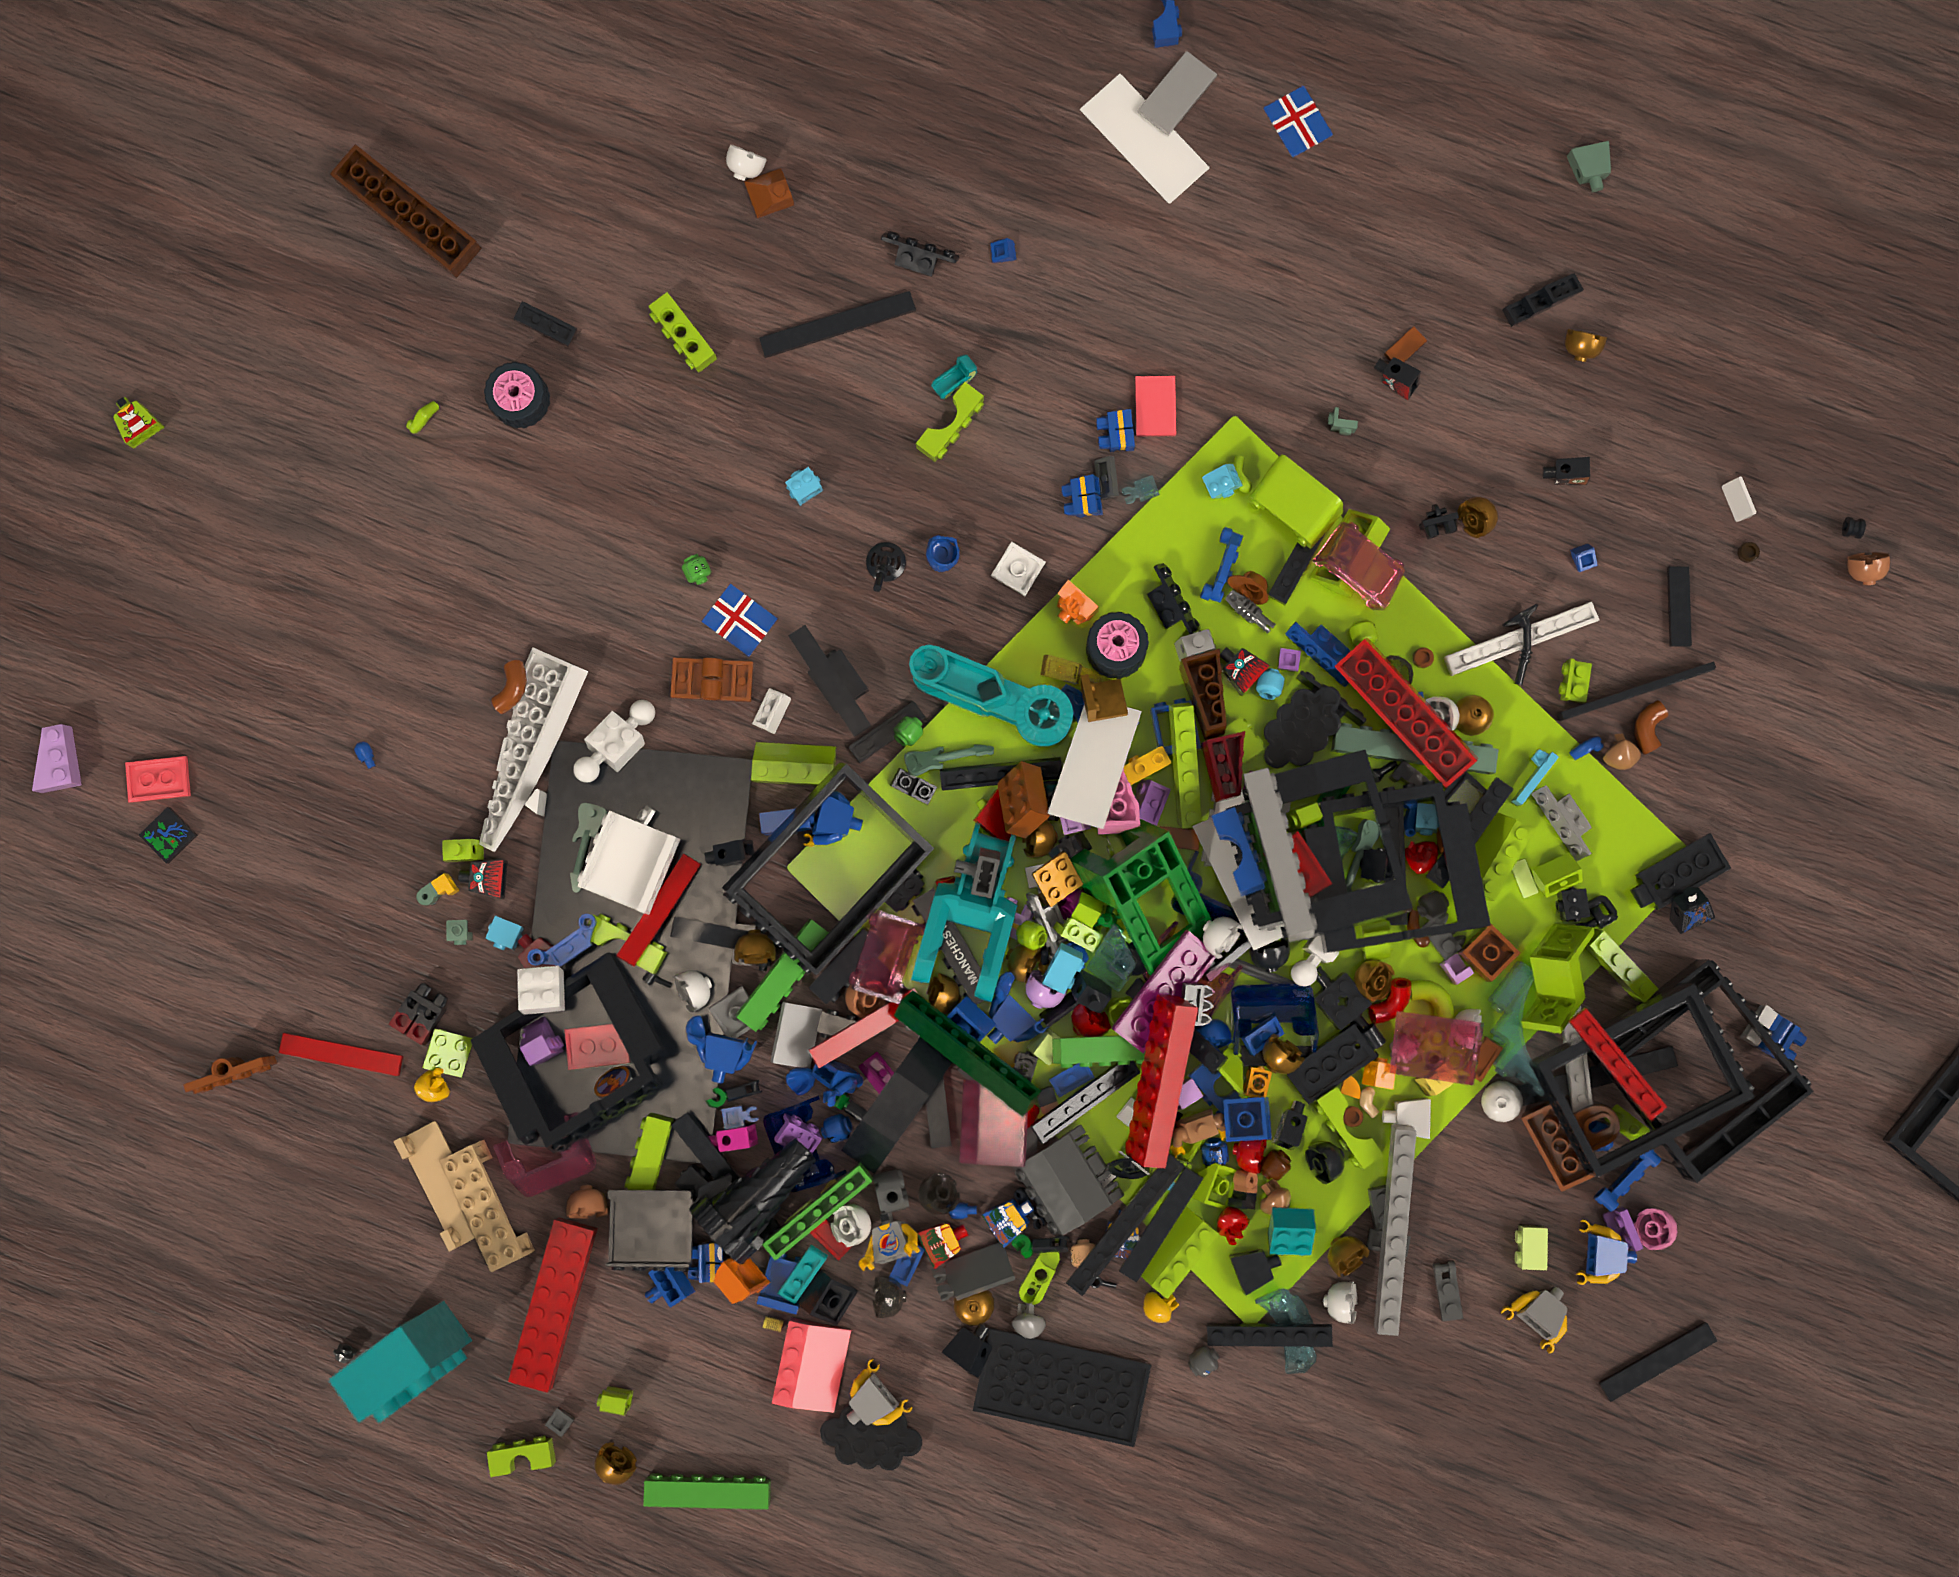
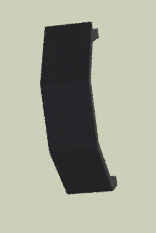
M920 1037L841 1151L856 1162H861L866 1169L875 1174L953 1062Z

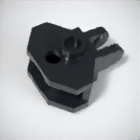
M1083 831L1072 837L1066 835L1058 840L1059 845L1054 847L1048 854L1051 858H1054L1064 851L1070 859L1083 849L1090 851L1093 848Z

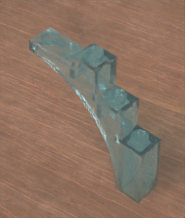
M1517 961L1488 999L1492 1003L1491 1007L1499 1013L1504 1012L1490 1031L1497 1043L1502 1046L1506 1044L1493 1063V1066L1496 1067L1494 1071L1504 1078L1505 1076L1513 1077L1517 1073L1516 1078L1525 1084L1529 1082L1534 1086L1532 1090L1543 1096L1545 1094L1528 1063L1531 1059L1526 1049L1521 1024L1524 1002L1529 988L1534 981V976L1529 966L1522 961Z

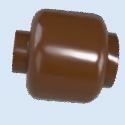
M1272 1150L1262 1159L1261 1173L1268 1180L1272 1178L1279 1181L1291 1170V1159L1282 1150Z

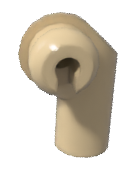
M1368 1086L1361 1091L1359 1103L1369 1116L1374 1118L1380 1111L1372 1104L1375 1090Z

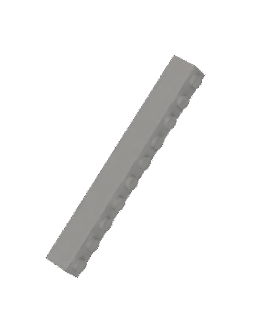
M1391 1125L1374 1328L1377 1334L1398 1336L1417 1132L1413 1126Z

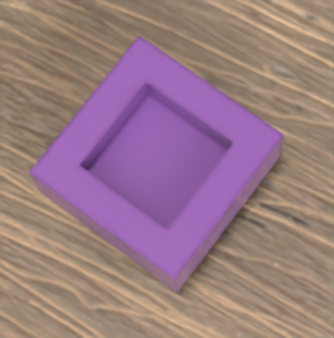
M1281 648L1277 669L1298 672L1301 651Z

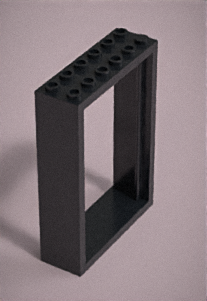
M839 762L722 887L725 891L723 895L734 905L737 902L740 905L738 909L749 919L753 917L755 919L753 923L764 933L768 931L770 933L768 937L780 947L782 944L785 947L783 951L791 959L795 960L797 958L799 960L797 964L806 973L810 974L812 972L817 975L934 848L846 763ZM846 779L912 844L821 942L810 951L743 887L793 834L796 835L798 833L797 830Z
M1681 983L1601 1024V1027L1612 1040L1615 1039L1617 1041L1620 1036L1686 1004L1731 1090L1599 1158H1596L1551 1072L1591 1052V1048L1579 1035L1528 1061L1586 1174L1598 1178L1754 1098L1752 1093L1754 1091L1753 1086L1748 1080H1745L1741 1064L1735 1061L1731 1045L1725 1042L1721 1026L1715 1023L1712 1017L1714 1015L1708 1004H1705L1702 999L1704 996L1703 992L1695 983Z

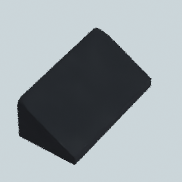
M1069 992L1061 1003L1053 1008H1047L1039 1016L1041 1019H1044L1045 1025L1050 1027L1074 1010L1079 1003L1075 1001L1072 992Z

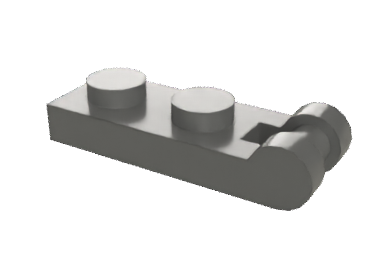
M1447 1261V1264L1433 1263L1441 1320L1463 1319L1454 1261ZM1448 1272L1449 1277L1442 1278V1273Z

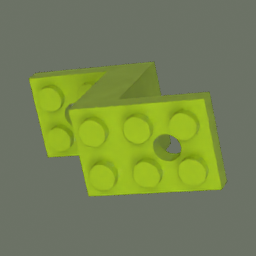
M1554 923L1531 954L1530 961L1538 998L1521 1020L1522 1028L1562 1033L1568 1025V1021L1574 1016L1586 998L1578 957L1593 937V927Z

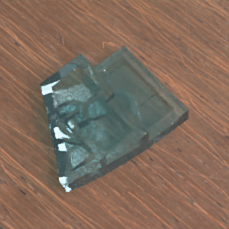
M1113 924L1104 937V941L1095 952L1096 955L1087 966V969L1119 993L1129 980L1137 963L1117 925Z

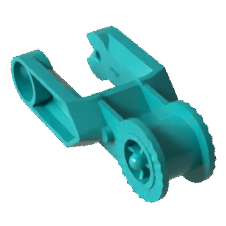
M935 645L921 646L911 655L910 670L913 681L919 690L980 716H993L1011 723L1017 727L1023 739L1030 744L1041 747L1054 745L1067 735L1073 719L1072 704L1067 695L1054 686L1038 685L1030 689L1004 679L1003 675L995 669Z
M975 823L970 843L963 847V853L966 855L965 861L970 863L977 862L980 847L1001 852L992 897L987 898L971 894L972 875L961 873V878L956 877L954 883H938L911 980L921 983L930 982L937 953L943 943L946 921L991 933L988 946L983 953L982 958L984 961L974 996L982 1000L991 1002L1018 906L1004 897L1006 890L1002 889L1007 869L1014 864V858L1011 854L1016 835L1011 834L1009 841L978 833L980 823Z

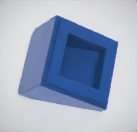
M1006 238L990 243L993 263L1016 260L1015 243L1013 240Z
M1590 544L1570 550L1578 572L1598 566L1595 549Z

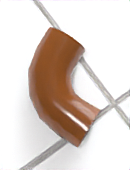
M513 660L504 665L506 685L500 693L491 699L494 708L500 714H504L512 709L525 693L527 684L526 671L523 662L520 660Z
M1659 700L1649 704L1641 711L1635 722L1634 736L1643 755L1654 751L1662 745L1655 734V727L1660 721L1668 717V712Z

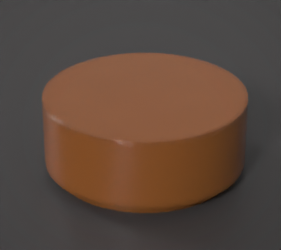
M1419 648L1413 654V663L1418 668H1427L1433 663L1434 655L1428 648Z
M1349 1106L1345 1109L1343 1121L1349 1127H1357L1363 1121V1113L1359 1108Z

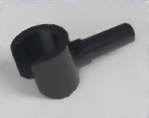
M647 972L642 978L648 985L655 981L670 988L672 984L650 972Z
M1098 1276L1091 1287L1106 1286L1116 1288V1283L1104 1281Z

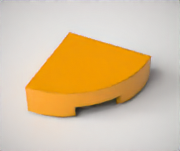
M1350 1076L1342 1082L1340 1088L1342 1094L1360 1099V1086L1354 1077Z

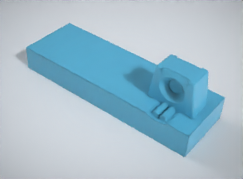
M1540 749L1534 753L1531 760L1538 767L1513 798L1512 803L1520 806L1526 801L1559 758L1555 753L1551 752L1548 754Z

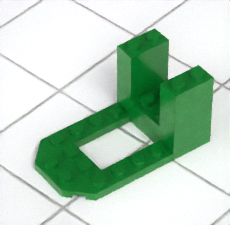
M1140 819V826L1120 833L1127 847L1107 860L1091 851L1083 849L1070 858L1083 883L1082 888L1084 892L1117 910L1148 974L1151 976L1185 930L1190 931L1203 942V935L1205 933L1203 928L1212 919L1170 832ZM1167 878L1189 925L1159 945L1137 899Z

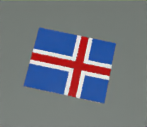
M1304 86L1263 108L1292 158L1333 136Z
M729 584L701 622L747 656H750L778 618L732 584Z

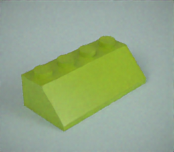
M1348 509L1310 578L1335 593L1351 598L1390 528L1377 516Z
M756 742L752 760L751 780L757 783L818 786L835 768L836 747Z
M1498 812L1475 843L1487 901H1495L1535 831L1520 821Z
M1186 1206L1141 1277L1168 1299L1219 1236V1233Z

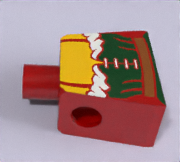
M949 1221L917 1231L918 1237L934 1269L962 1249L959 1240L969 1236L964 1224L953 1229Z

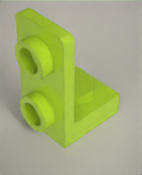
M1618 1104L1612 1108L1620 1121L1619 1132L1628 1138L1630 1142L1650 1132L1648 1127ZM1604 1117V1120L1610 1124L1609 1119Z

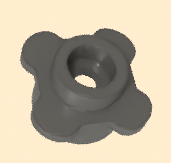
M339 1344L333 1353L337 1361L349 1363L353 1355L357 1354V1350L348 1344Z

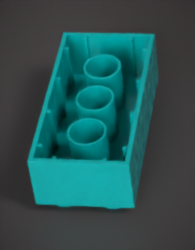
M445 1301L394 1330L331 1377L329 1382L358 1423L372 1414L379 1424L465 1361L468 1357L462 1348L469 1344L472 1339Z

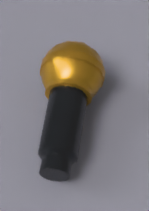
M1043 947L1041 950V961L1038 964V969L1041 973H1045L1050 964L1049 951L1046 947Z

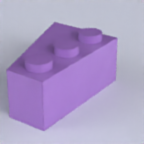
M545 1016L523 1028L524 1033H522L523 1039H521L520 1049L529 1066L542 1064L564 1052L562 1049L564 1044L558 1035L555 1036Z

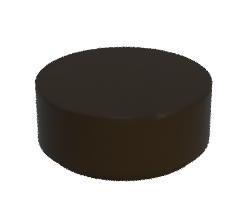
M1746 542L1738 548L1737 554L1741 561L1750 563L1759 557L1760 549L1755 543Z

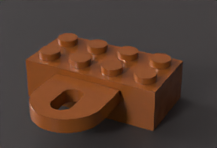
M1549 1101L1522 1114L1521 1119L1561 1192L1594 1177L1586 1174ZM1593 1104L1573 1113L1593 1151L1612 1143L1617 1138L1620 1130V1121L1615 1111L1603 1104ZM1602 1117L1609 1119L1610 1125L1598 1132H1592L1588 1127L1591 1122Z

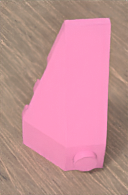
M1124 769L1104 829L1098 828V835L1119 834L1140 826L1139 804L1137 799H1135Z

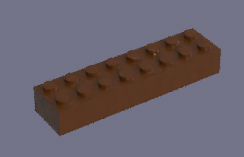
M356 144L330 173L339 185L455 278L461 274L482 249L475 239Z

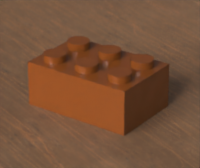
M1021 761L997 785L1006 833L1026 839L1050 817V814H1048L1049 808L1041 767Z

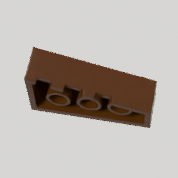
M1220 649L1181 659L1179 670L1189 698L1194 706V712L1204 740L1224 735L1227 724Z

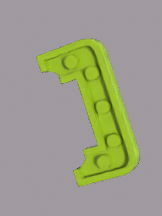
M1283 454L1276 459L1249 497L1253 508L1258 511L1260 509H1267L1295 531L1296 541L1301 546H1307L1310 549L1343 514V502L1341 499Z

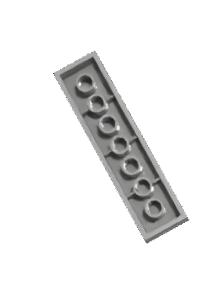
M1268 768L1244 774L1247 794L1288 940L1292 942L1314 936L1317 923L1314 913H1309L1311 902L1308 893L1304 894L1303 892L1305 881L1303 874H1298L1297 869H1300L1297 853H1292L1291 850L1294 849V842L1291 832H1286V829H1288L1286 814L1280 811L1283 809L1280 793H1275V790H1277L1274 773L1270 774Z

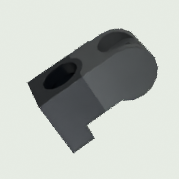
M1404 760L1398 764L1389 776V779L1393 782H1398L1400 779L1405 784L1415 783V787L1422 786L1423 782L1429 781L1427 777Z

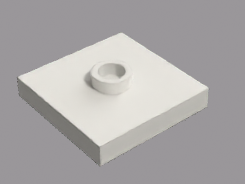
M1011 542L991 577L1025 597L1046 562Z

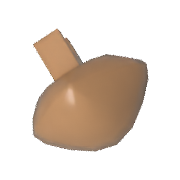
M1623 733L1615 734L1616 742H1613V746L1606 752L1603 760L1610 767L1619 770L1630 769L1641 758L1640 750L1632 742L1625 740Z
M1274 1179L1261 1186L1268 1196L1260 1202L1261 1211L1271 1215L1272 1208L1289 1207L1291 1194L1288 1189L1281 1188Z

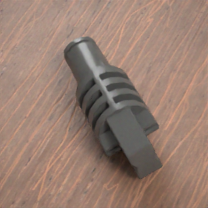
M1234 590L1226 596L1225 600L1234 608L1235 612L1249 623L1258 625L1267 634L1271 630L1266 625H1269L1271 628L1276 625L1263 615L1262 609L1247 597Z

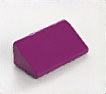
M878 1052L858 1066L878 1094L881 1093L894 1074Z

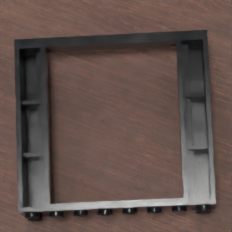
M1710 959L1695 960L1659 988L1648 1000L1681 983H1695V985H1698L1704 995L1702 999L1717 987H1720L1787 1073L1685 1153L1674 1139L1662 1144L1675 1160L1672 1164L1682 1177L1695 1183L1701 1181L1814 1092L1810 1087V1081L1804 1075L1801 1076L1797 1071L1798 1066L1796 1063L1785 1056L1784 1048L1778 1042H1774L1771 1038L1772 1033L1765 1026L1762 1027L1758 1021V1015L1753 1010L1747 1008L1743 996L1739 993L1736 994L1732 989V982L1727 977L1721 975L1719 966L1713 960L1710 961ZM1683 1004L1620 1036L1619 1040L1615 1041L1614 1039L1613 1041L1628 1058L1689 1009L1686 1004ZM1593 1051L1587 1053L1595 1065L1603 1068L1651 1131L1662 1126L1656 1117L1653 1120H1649Z

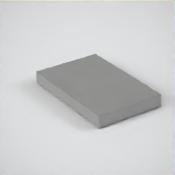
M782 1002L771 1063L810 1068L812 1057L808 1050L815 1046L816 1031L822 1009Z

